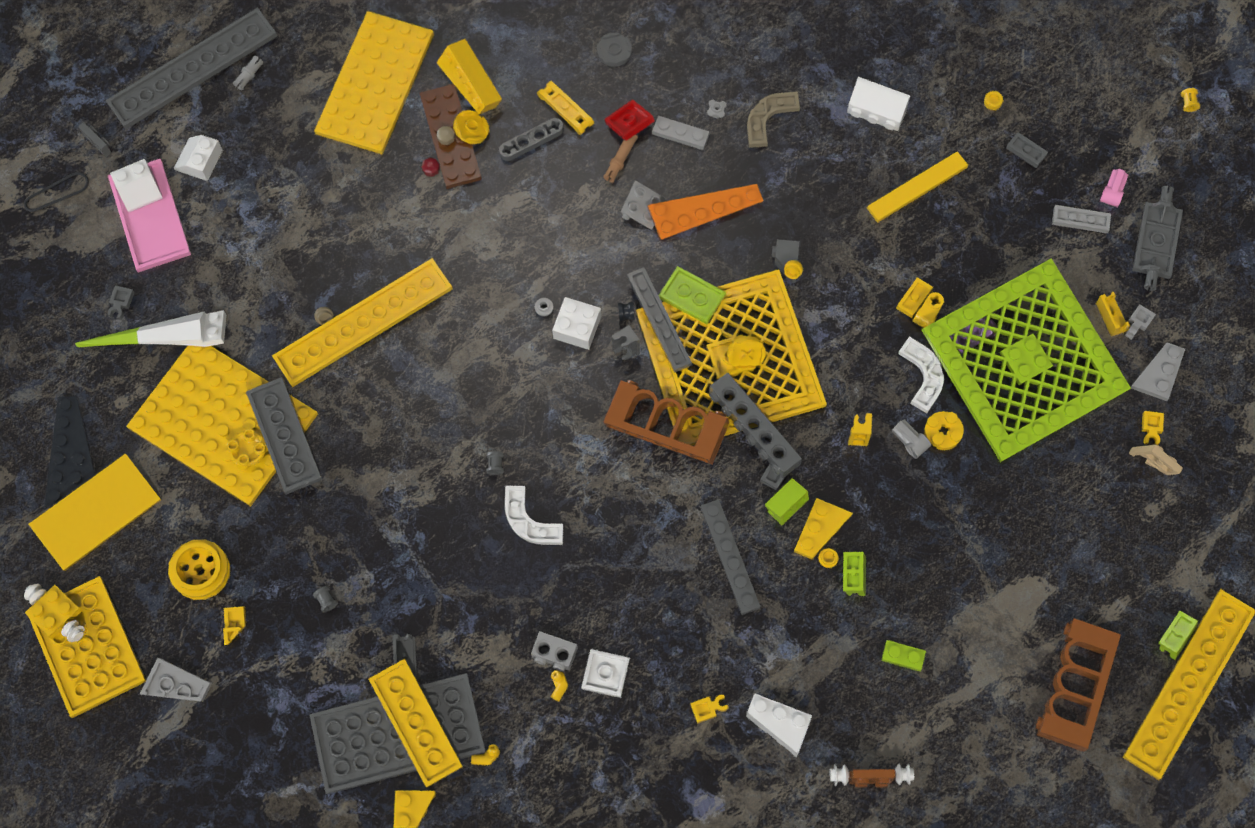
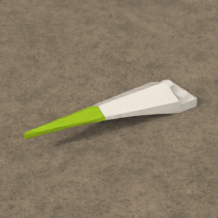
M224 310L207 314L204 311L75 344L77 347L119 344H171L208 347L224 343L227 315Z

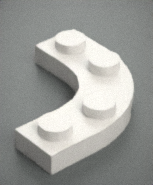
M909 337L898 354L920 368L923 374V384L911 401V404L928 413L940 395L944 375L937 356L926 346Z
M506 486L505 512L514 532L531 543L563 545V524H543L533 521L525 510V486Z

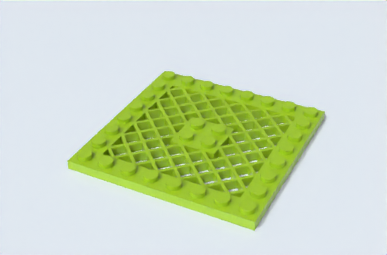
M1052 258L922 329L923 334L1000 462L1131 389ZM1033 291L1032 298L1024 296ZM1038 292L1047 294L1045 301L1036 299ZM1050 297L1055 304L1049 303ZM1018 299L1016 306L1009 305L1011 302ZM1022 300L1031 303L1029 310L1020 308ZM1035 304L1044 306L1042 314L1033 312ZM1002 308L1000 315L993 314V312ZM1048 308L1056 310L1055 318L1046 315ZM1006 309L1015 311L1013 319L1004 317ZM1019 313L1028 315L1026 323L1017 320ZM1060 313L1064 320L1059 319ZM986 317L984 324L977 322L980 319ZM1032 317L1040 319L1039 327L1030 324ZM990 318L999 320L997 328L988 326ZM1045 320L1053 322L1052 330L1043 328ZM1003 322L1012 324L1010 332L1001 329ZM1058 324L1066 326L1065 334L1056 332ZM1016 325L1024 327L1023 335L1014 333ZM970 326L968 333L960 331ZM974 327L984 328L981 337L972 334ZM987 330L996 333L994 341L985 338ZM1028 330L1038 331L1037 336L1035 337L1034 333L1027 336ZM1070 330L1072 331L1075 337L1069 336ZM1042 333L1050 335L1049 343L1040 341ZM1000 334L1009 336L1007 344L998 342ZM958 335L967 338L965 346L956 343ZM1054 337L1063 339L1062 347L1053 344ZM1013 338L1020 340L1015 344L1011 345ZM971 339L979 341L978 349L969 347ZM1068 340L1076 342L1075 350L1066 348ZM983 343L993 345L991 353L982 351ZM1041 346L1047 347L1046 353L1044 352ZM1080 346L1083 349L1084 353L1079 352ZM996 347L1004 348V350L999 352L1001 356L995 355ZM957 349L964 350L962 357ZM1052 349L1060 351L1059 359L1050 357ZM967 352L977 354L975 362L966 360ZM1064 353L1073 355L1072 363L1063 361ZM980 355L989 358L988 366L979 364ZM1077 357L1086 359L1084 367L1076 365ZM993 359L1002 361L1001 370L992 367ZM1090 362L1094 369L1089 368ZM1052 363L1057 364L1056 372L1048 370L1053 366ZM967 365L973 367L972 373L970 372V370H969V368L967 367ZM1006 365L1008 366L1011 373L1005 371ZM1061 366L1070 368L1069 376L1060 373ZM977 368L986 370L985 378L976 376ZM1075 369L1083 371L1082 379L1073 377ZM990 372L999 374L998 382L989 380ZM1041 373L1040 381L1031 379ZM1088 373L1096 375L1095 383L1086 381ZM1046 374L1054 376L1053 385L1044 382ZM1003 376L1012 378L1011 386L1002 384ZM1059 378L1067 380L1066 388L1057 386ZM1016 381L1018 385L1025 382L1024 390L1015 388ZM977 382L983 383L982 390ZM1071 382L1080 384L1079 392L1070 390ZM1029 383L1038 385L1037 393L1028 391ZM987 384L996 387L994 395L985 393ZM1084 386L1092 387V389L1083 393ZM1042 387L1051 389L1050 397L1041 395ZM1000 388L1009 391L1007 399L999 397ZM1055 391L1064 393L1063 401L1054 399ZM1013 392L1022 394L1020 403L1012 400ZM1068 395L1076 396V398L1067 402ZM1026 396L1035 398L1034 406L1025 404ZM987 398L993 400L992 407L988 402ZM1039 400L1048 402L1047 410L1038 408ZM997 401L1006 403L1004 412L995 409ZM1052 404L1060 405V407L1051 411ZM1010 405L1019 407L1017 415L1008 413ZM1023 409L1032 411L1030 419L1022 417ZM1036 412L1044 414V416L1035 420ZM997 415L1003 416L1002 423ZM1007 418L1016 420L1014 428L1005 426ZM1020 421L1028 423L1026 426L1019 429Z

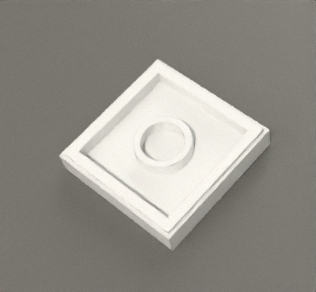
M590 649L581 688L621 698L630 658Z

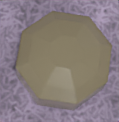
M443 126L437 130V140L442 145H449L454 142L455 133L451 127Z

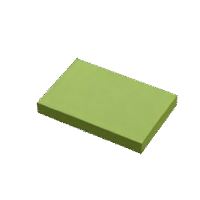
M677 266L658 296L664 302L707 325L726 296V292Z

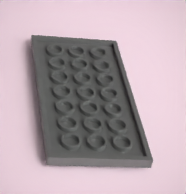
M467 673L420 685L458 759L485 753V746ZM378 697L309 714L326 794L417 771Z

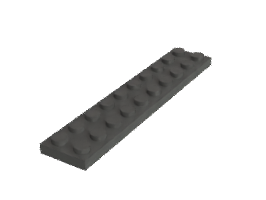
M256 8L105 101L126 130L276 38L277 33L260 10Z

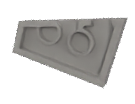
M1166 343L1132 384L1131 389L1167 401L1170 397L1185 349Z
M157 658L140 694L203 702L212 683L161 658Z

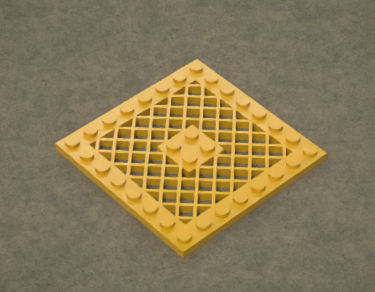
M779 269L718 286L717 288L726 292V296L720 303L716 313L712 316L711 322L707 325L674 306L662 302L673 326L677 327V334L680 329L689 333L686 339L679 338L684 348L687 346L694 350L689 358L693 364L700 367L697 373L688 370L689 367L680 370L682 373L679 378L677 377L643 308L636 309V315L663 398L677 400L683 409L687 408L686 403L693 407H699L704 410L706 415H708L709 411L715 413V411L711 410L715 402L705 392L714 383L712 380L715 375L718 380L726 373H729L732 378L741 375L739 380L733 379L740 387L748 390L746 394L750 396L752 392L760 396L755 405L770 422L826 407V400ZM754 297L752 302L746 300ZM758 298L767 302L764 308L755 305ZM736 303L734 308L729 306V304ZM740 303L749 307L746 313L737 310ZM769 305H771L773 313L767 310ZM722 308L731 312L728 318L719 315ZM752 309L760 312L758 319L749 315ZM734 314L742 317L740 324L731 321ZM764 315L772 318L769 325L761 321ZM679 318H682L681 321H680V323L677 322V321H675V320H676V319H679ZM686 319L695 322L692 328L683 325ZM716 319L725 323L722 329L713 326ZM746 320L754 323L751 330L743 326ZM775 321L777 322L779 330L772 327ZM698 324L707 328L704 334L695 331ZM728 325L736 328L733 335L725 332ZM757 326L766 329L763 336L755 332ZM710 330L718 333L715 340L707 337ZM739 331L748 334V336L756 337L762 343L765 342L772 346L770 352H766L764 363H759L756 366L760 368L757 375L751 373L754 369L740 371L729 363L727 351ZM769 332L778 335L775 342L766 338ZM692 335L700 338L697 345L689 342ZM722 336L728 338V339L719 341ZM781 338L783 339L785 347L778 344ZM704 341L710 343L706 345L707 350L701 348ZM775 348L784 352L781 359L772 355ZM697 352L706 355L703 363L694 359ZM787 354L789 356L791 364L784 361ZM709 358L713 367L706 364ZM769 359L778 363L775 370L766 366ZM781 365L790 369L787 376L778 372ZM703 369L712 373L709 379L700 376ZM763 370L772 374L769 381L760 377ZM793 371L795 373L797 381L790 378ZM685 374L693 377L690 385L682 381ZM745 375L754 379L751 386L742 382ZM775 376L784 380L781 387L772 383ZM697 380L705 383L702 391L693 387ZM757 381L766 385L763 392L754 388ZM787 382L796 386L793 393L784 389ZM681 386L687 389L684 396L682 393ZM769 387L778 391L775 398L766 394ZM691 391L699 395L696 402L687 398ZM781 393L787 396V397L778 399V398L780 397ZM729 395L728 400L730 401V400H732L734 397L731 396V395ZM703 397L711 401L708 408L699 404ZM763 398L766 399V400H768V401H770V402H766V403L760 404V403L762 402ZM668 407L667 411L674 428L679 415V409ZM739 409L736 411L740 415H744L746 413V411L743 409ZM696 416L688 418L678 441L695 445L703 427L704 418L700 419ZM730 416L727 417L730 423L724 436L740 432L734 426L732 418ZM755 423L748 425L750 428L758 427Z

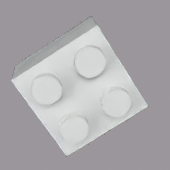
M565 297L552 330L553 338L589 350L601 319V308Z

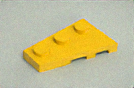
M816 498L794 552L813 559L853 513Z

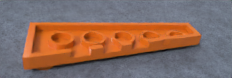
M754 184L650 204L647 207L659 238L663 240L763 202V198L758 185Z

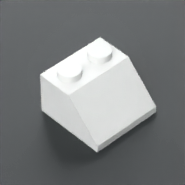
M203 135L190 137L174 169L208 181L223 151L218 140Z
M145 159L110 173L128 212L163 199Z

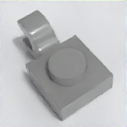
M1139 304L1128 320L1132 323V326L1125 336L1132 340L1139 328L1145 331L1156 314Z

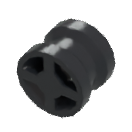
M633 302L628 304L618 303L619 321H624L625 319L635 320Z

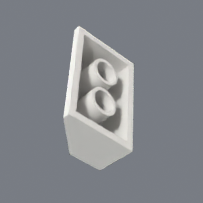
M858 77L847 113L857 118L866 119L870 123L885 126L889 130L898 131L906 114L910 95Z

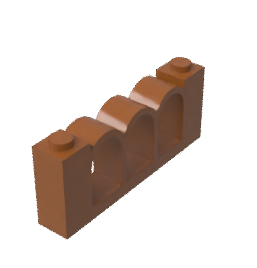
M631 380L627 382L620 381L604 419V424L608 428L711 465L714 463L730 423L726 414L715 411V413L709 411L708 415H706L704 410L699 407L692 406L683 409L681 404L673 398H665L659 401L653 392L645 389L640 390L638 384ZM648 398L654 400V408L645 429L630 424V419L638 402ZM668 407H675L679 409V415L670 438L653 432L662 411ZM695 415L704 418V424L695 446L678 441L687 419Z
M1074 618L1070 624L1066 623L1063 634L1066 635L1064 641L1068 643L1061 651L1063 667L1053 678V687L1056 693L1048 699L1045 705V714L1042 717H1038L1035 728L1038 729L1037 735L1084 752L1090 744L1121 634ZM1079 646L1103 654L1099 671L1097 672L1073 663L1069 657V648ZM1071 672L1095 680L1091 698L1065 689L1061 683L1062 673ZM1062 698L1088 707L1083 725L1059 717L1053 709L1054 700Z

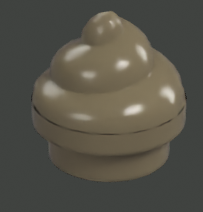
M320 307L315 311L314 318L317 323L323 325L333 319V312L329 307Z

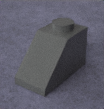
M777 239L776 246H772V257H775V265L785 275V264L791 260L798 261L799 241ZM788 278L791 281V283L796 282V279Z

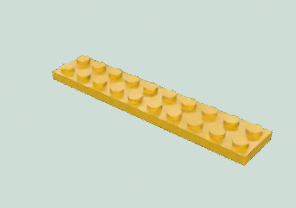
M433 258L275 353L272 357L293 388L453 288Z
M1222 589L1218 591L1123 755L1124 759L1158 780L1162 778L1252 620L1255 609Z

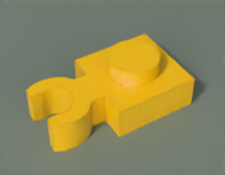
M1143 412L1142 432H1147L1144 438L1145 445L1149 443V438L1154 439L1155 445L1160 443V436L1158 434L1163 432L1164 413Z
M724 695L717 696L715 701L712 702L710 697H706L690 703L697 724L716 717V710L723 712L728 709V705L720 706L718 703L720 700L725 699Z

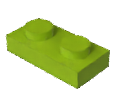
M887 640L881 661L921 671L926 651Z

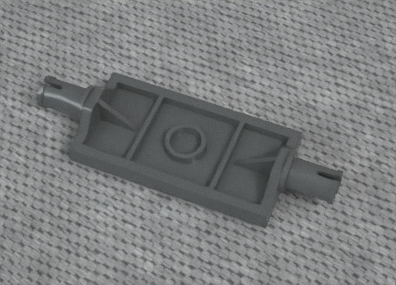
M1168 186L1162 187L1161 197L1157 203L1146 202L1144 204L1132 271L1147 274L1144 288L1148 290L1150 286V291L1156 290L1158 277L1170 279L1172 275L1183 210L1173 206L1171 200L1174 188L1171 186L1169 191H1167Z

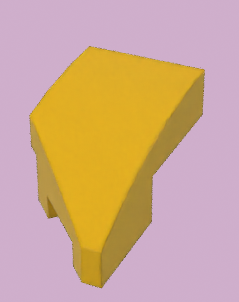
M245 606L224 608V645H229L245 628Z

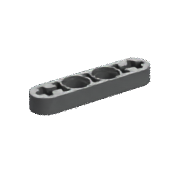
M552 118L503 143L499 147L500 157L505 161L513 160L560 136L564 129L562 121L558 118ZM537 132L544 133V137L541 139L535 138L534 135ZM521 140H526L529 143L526 147L518 145ZM507 149L511 153L507 154L504 150Z

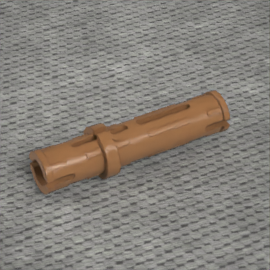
M637 135L622 142L615 157L611 159L607 172L603 176L606 181L611 178L609 182H614L619 170L623 169V163L637 140Z

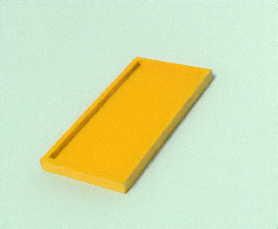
M124 454L28 525L63 571H66L160 502L161 499L127 454Z

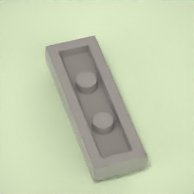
M658 116L652 134L704 150L710 131Z
M1055 205L1052 225L1108 233L1111 214Z

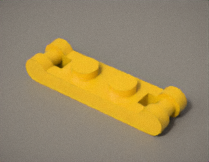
M552 81L546 84L547 87L537 92L540 99L549 104L579 135H582L587 127H591L594 124L593 119ZM580 118L583 120L582 123L578 122Z

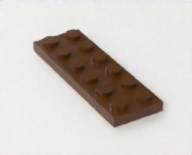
M451 84L420 92L446 189L482 180L472 144L462 141L456 133L454 142L449 145H442L437 140V130L441 127H451L454 131L453 122L456 116L462 112L455 85Z

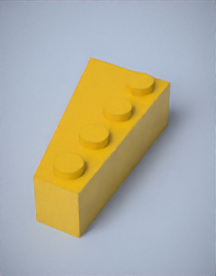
M466 39L448 45L437 61L439 67L477 113L482 114L496 108L502 98Z

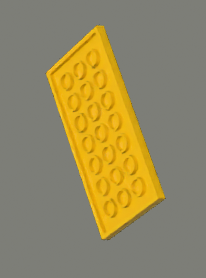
M367 11L314 130L315 134L383 154L433 38V30Z

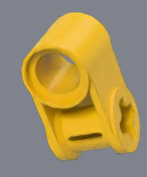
M936 292L929 294L912 322L923 328L934 323L944 302L942 295Z

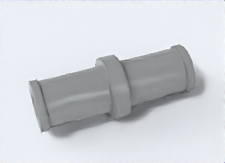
M253 56L252 60L246 67L241 69V74L233 82L235 87L241 82L238 87L239 90L244 89L248 81L255 77L256 71L263 64L261 59L255 64L259 57Z

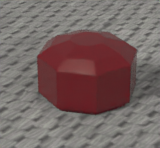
M427 158L423 161L421 168L426 176L433 177L439 173L440 165L436 159Z

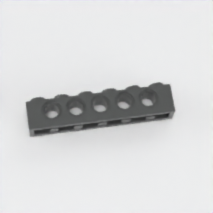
M726 373L710 385V398L713 402L720 404L722 412L726 414V417L730 416L736 429L740 432L743 431L748 443L751 446L755 445L759 450L758 454L760 457L771 464L770 467L776 475L779 474L784 478L801 465L802 458L729 373ZM726 395H731L734 397V399L729 401L726 400L724 397ZM739 409H743L746 411V413L744 415H740L736 411ZM755 423L758 425V428L751 429L748 425ZM769 438L771 442L765 444L761 441V439ZM780 452L783 454V457L776 458L773 454Z

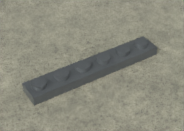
M643 267L627 274V278L674 373L691 366L692 362L645 268Z
M719 499L701 505V511L741 615L760 609V604Z

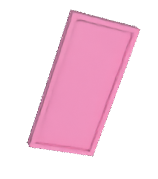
M161 159L148 162L147 164L152 171L163 199L131 212L127 211L112 176L108 175L137 272L191 255Z

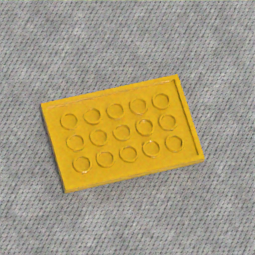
M100 576L64 593L82 611L73 619L79 622V626L84 627V635L80 640L69 642L67 637L62 635V631L51 639L30 619L71 718L146 682V678L105 583Z

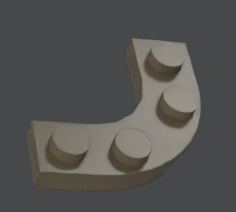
M798 92L769 95L761 99L751 110L747 122L749 148L767 146L766 123L774 114L800 110Z

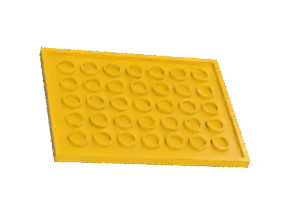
M188 345L126 426L129 430L250 507L276 473L267 446L264 457L252 466L243 467L235 464L230 459L227 443L236 434L246 429H252L263 437L246 391L266 384L268 381L212 346ZM289 395L305 433L318 413Z

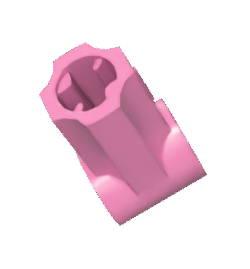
M1124 170L1112 171L1100 202L1118 208L1128 177Z

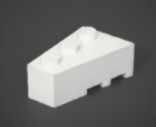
M754 693L746 717L797 758L812 715Z

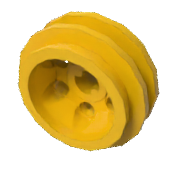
M205 539L192 540L182 544L173 553L169 562L168 575L172 585L183 596L193 600H206L217 595L226 586L230 577V563L227 555L215 543ZM199 555L197 560H193L194 557ZM209 556H213L212 562H207ZM189 565V569L184 571L185 566ZM204 569L205 572L202 575H199V571ZM189 578L193 579L192 584L186 583Z

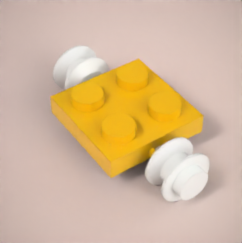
M40 584L30 585L26 588L24 598L29 600L32 606L25 614L51 639L60 631H62L64 637H67L69 642L78 641L83 637L84 627L79 626L77 620H73L82 612L81 609L56 585L49 591L41 589Z

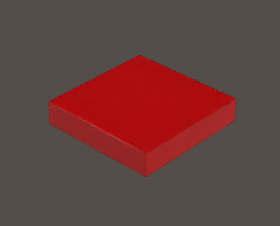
M631 100L604 119L606 125L625 141L655 121L654 117L634 100Z

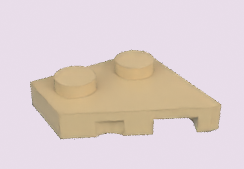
M1158 445L1132 447L1129 452L1133 457L1135 455L1145 457L1147 459L1145 461L1146 464L1166 475L1180 474L1183 468L1177 463L1175 458L1168 456L1163 448Z

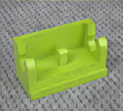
M792 478L765 504V507L769 510L768 513L783 525L809 500L808 491Z
M844 552L843 592H846L847 595L851 596L852 593H858L859 596H866V557L864 552Z
M1179 611L1159 641L1160 650L1162 652L1168 651L1170 657L1176 660L1196 630L1198 621Z

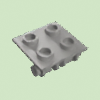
M635 180L622 207V218L625 220L632 218L652 230L654 222L647 206L665 202L666 198Z

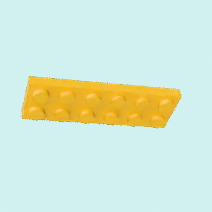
M405 659L369 678L426 787L463 767Z

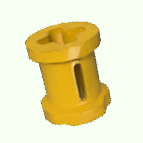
M1188 88L1181 92V97L1184 98L1185 104L1183 106L1184 111L1193 112L1200 108V103L1197 101L1198 90L1196 88Z

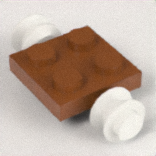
M898 764L895 769L853 770L852 772L848 771L845 765H843L842 769H837L836 765H834V769H830V781H834L835 786L838 781H842L844 786L849 781L850 784H855L857 788L867 787V784H875V787H888V784H891L894 779L899 785H901L902 781H907L908 785H910V781H914V769L910 768L909 764H907L906 768H901L900 764Z

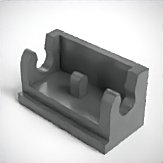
M630 325L612 335V350L614 353H619L621 350H627L628 352L622 356V360H627L635 354H640V339Z
M407 634L406 637L392 635L394 664L405 659L414 677H417L415 637H412L410 634Z

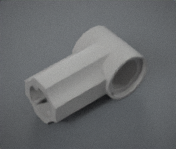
M905 419L892 429L896 437L905 445L907 452L915 459L931 447L927 437L922 433L918 434Z

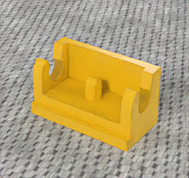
M1114 292L1108 297L1105 294L1101 295L1096 302L1097 308L1111 336L1126 332L1130 327L1129 322L1125 321L1115 300L1116 295Z
M866 413L864 424L858 422V415L855 416L848 445H868L871 436L872 413Z

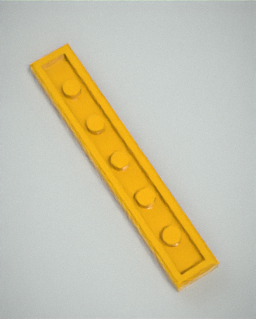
M955 152L868 205L867 210L878 223L965 170L968 164L958 152Z

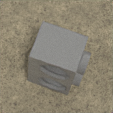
M539 631L531 656L536 663L541 665L548 663L553 665V668L564 672L566 669L570 671L578 647L575 643ZM542 646L550 648L546 654H541L539 649ZM561 652L569 654L568 658L563 661L558 659V655Z

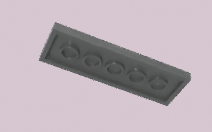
M278 378L246 391L285 494L321 481L322 477L283 378Z

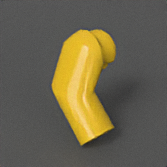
M555 670L552 672L551 678L556 688L551 698L559 702L568 687V683L564 673Z
M491 744L483 755H472L471 764H492L499 756L498 746Z

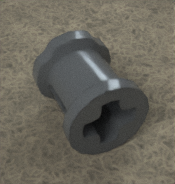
M500 451L488 452L487 474H503V453Z
M324 586L313 593V597L317 598L322 606V612L330 611L338 604L337 600H333L329 593L330 588L328 586Z

